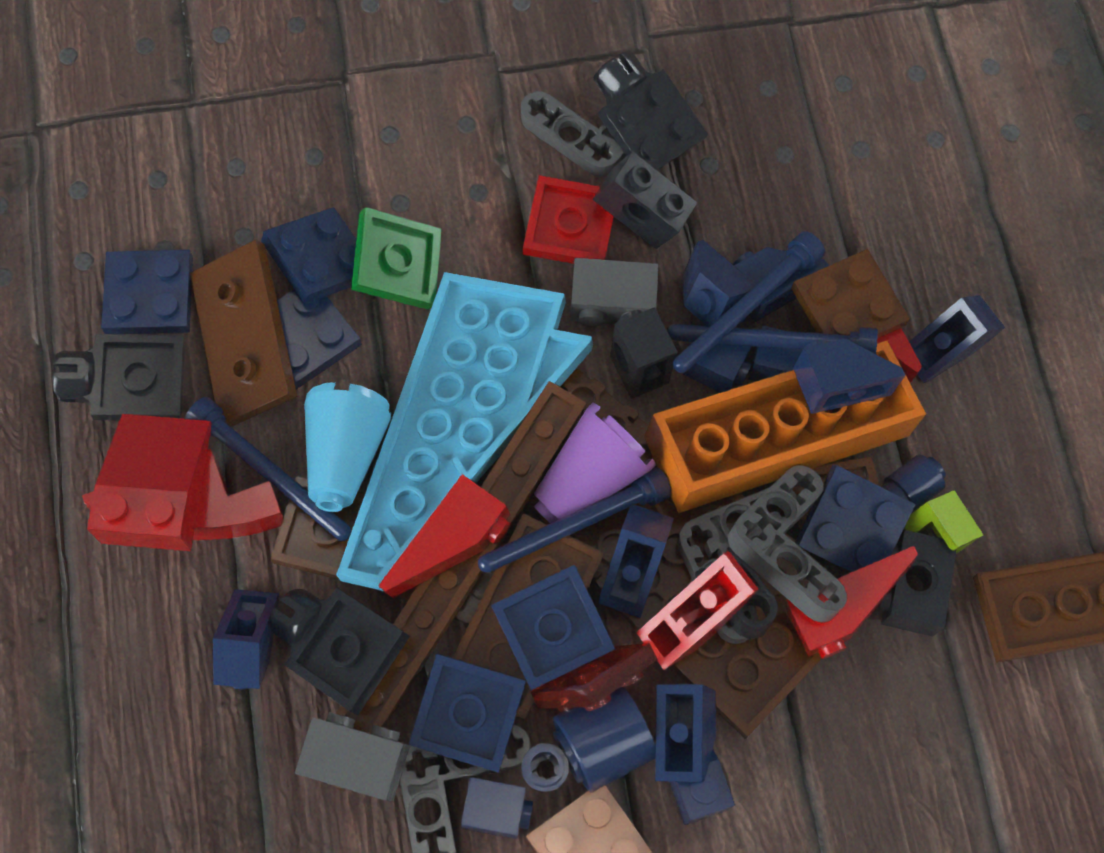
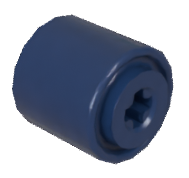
M621 683L601 691L555 715L553 718L556 729L553 735L557 746L565 753L569 763V770L577 783L582 782L589 792H594L656 759V745L648 726L634 700Z

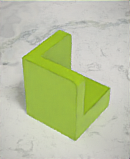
M955 491L926 502L910 514L904 527L905 530L917 533L932 528L936 536L943 538L951 550H956V554L983 536V533Z

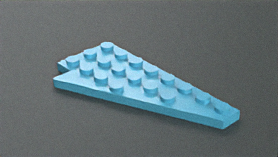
M444 272L336 575L340 581L383 591L378 585L459 477L463 474L474 483H477L504 452L548 381L560 387L592 351V336L558 330L566 304L564 293Z

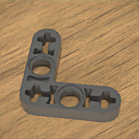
M536 91L529 93L522 100L521 121L523 126L588 173L597 177L608 176L610 171L626 157L604 123L598 129L545 92ZM541 108L545 109V115L541 113L535 117L531 115V109L539 111ZM549 121L553 123L551 129H549ZM565 127H574L580 132L581 136L575 141H565L559 136V132ZM589 139H590V147L586 145V144H587V141H588ZM604 151L609 153L608 160L606 158H601L599 161L594 160L595 153L601 155Z
M802 465L793 466L738 518L728 534V543L737 556L805 615L814 621L829 622L836 617L847 601V593L844 586L785 535L814 505L823 491V482L816 471ZM801 485L804 490L794 498L790 492L794 487ZM773 504L780 507L785 512L786 519L780 520L773 517L768 512L766 505ZM758 525L763 530L759 537L753 540L747 538L746 535H749ZM777 559H785L791 562L796 568L797 575L791 576L782 572L777 565ZM806 578L810 582L804 588L801 583ZM823 594L828 600L824 603L817 596Z
M769 488L694 518L683 526L678 536L677 545L693 581L696 579V571L702 567L707 569L717 559L709 560L700 568L697 566L696 563H700L704 556L698 545L689 546L688 542L691 539L692 532L696 531L700 537L708 536L709 539L704 547L709 559L714 554L720 557L730 549L728 543L730 530L726 524L727 517L735 513L743 514ZM792 490V491L790 492V494H791L794 498H796L797 495H796L795 492ZM778 511L770 513L777 519H786L785 512L784 517H781ZM757 525L746 536L753 540L756 537L758 538L763 530ZM754 605L742 607L744 615L749 620H759ZM726 624L717 632L728 643L739 644L748 640V638L740 636L733 627L728 628Z
M513 725L511 735L515 742L522 741L524 747L517 749L516 758L508 759L505 752L499 772L522 766L525 754L531 749L528 734L519 726ZM410 746L400 782L412 852L430 853L428 839L418 843V833L433 834L445 828L447 837H437L438 848L441 853H457L444 783L496 772L475 765L469 769H461L453 764L452 758L444 756L449 773L440 775V765H435L425 769V777L417 778L414 771H407V765L414 762L413 755L422 753L424 760L438 759V755ZM423 799H433L440 804V818L432 825H422L415 819V807Z

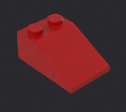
M122 414L95 484L87 530L101 544L191 551L212 426L211 421Z

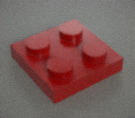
M539 175L523 244V255L574 264L575 258L605 260L614 216L592 200L601 186Z

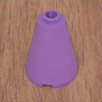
M592 403L585 410L534 492V495L539 499L534 508L550 524L614 495L650 472L656 466L653 459H646L644 462L640 459L646 451L610 415L602 419L595 415L601 408L595 403Z

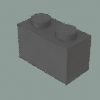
M575 258L570 321H579L582 325L594 327L600 326L603 323L615 324L624 314L639 309L644 312L654 307L656 309L658 264Z
M328 712L326 721L312 717L294 774L385 801H394L410 747L398 742L400 732L373 725L371 734L353 729L355 719Z

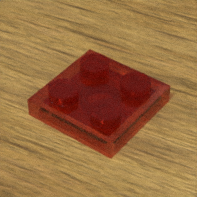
M651 644L614 646L615 650L535 688L530 693L538 708H558L560 712L574 707H585L586 711L598 709L612 699L610 694L619 687L629 686L644 676L642 670L657 660Z

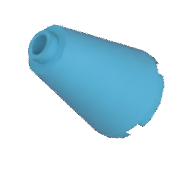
M324 383L314 386L306 395L304 413L308 496L312 501L316 502V506L324 511L338 512L353 503L391 422L390 404L387 399L376 391L360 385L350 384L349 390L346 391L334 390L335 383Z

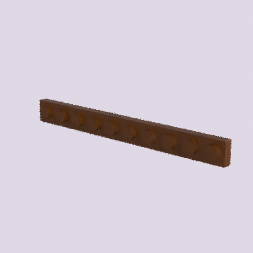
M548 381L481 486V488L507 505L511 514L507 519L511 523L509 529L496 545L490 542L484 551L417 586L393 623L394 626L408 634L410 638L359 715L350 712L343 706H340L336 712L338 715L355 719L353 729L371 734L373 725L385 728L483 572L478 567L479 558L499 548L587 409V402ZM332 785L340 791L346 790L345 788Z

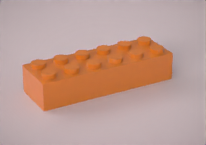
M888 341L877 343L876 355L901 367ZM792 370L652 415L644 438L657 467L668 478L671 487V498L678 513L777 481L793 466L802 465L813 469L909 437L924 418L926 412L905 375L891 396L811 414L795 372Z

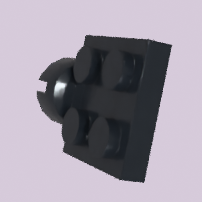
M627 50L618 54L620 58H612L607 61L593 76L594 82L605 96L607 104L597 114L626 157L634 151L658 171L703 141L708 136V133L665 70L662 69L653 74L647 72L635 54Z
M96 334L93 348L87 351H61L56 354L53 366H58L59 372H53L52 374L54 393L60 402L87 403L91 405L90 415L93 420L120 421L122 414L182 418L185 358L184 335Z
M338 588L326 600H320L304 589L289 591L282 596L280 601L296 611L292 618H289L276 608L273 609L270 618L272 632L291 647L290 656L284 665L341 706L359 715L410 636Z

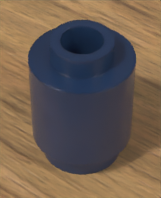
M918 454L884 479V485L881 487L914 503L915 506L911 512L913 513L945 489L944 478L946 473L942 465L935 458H927Z

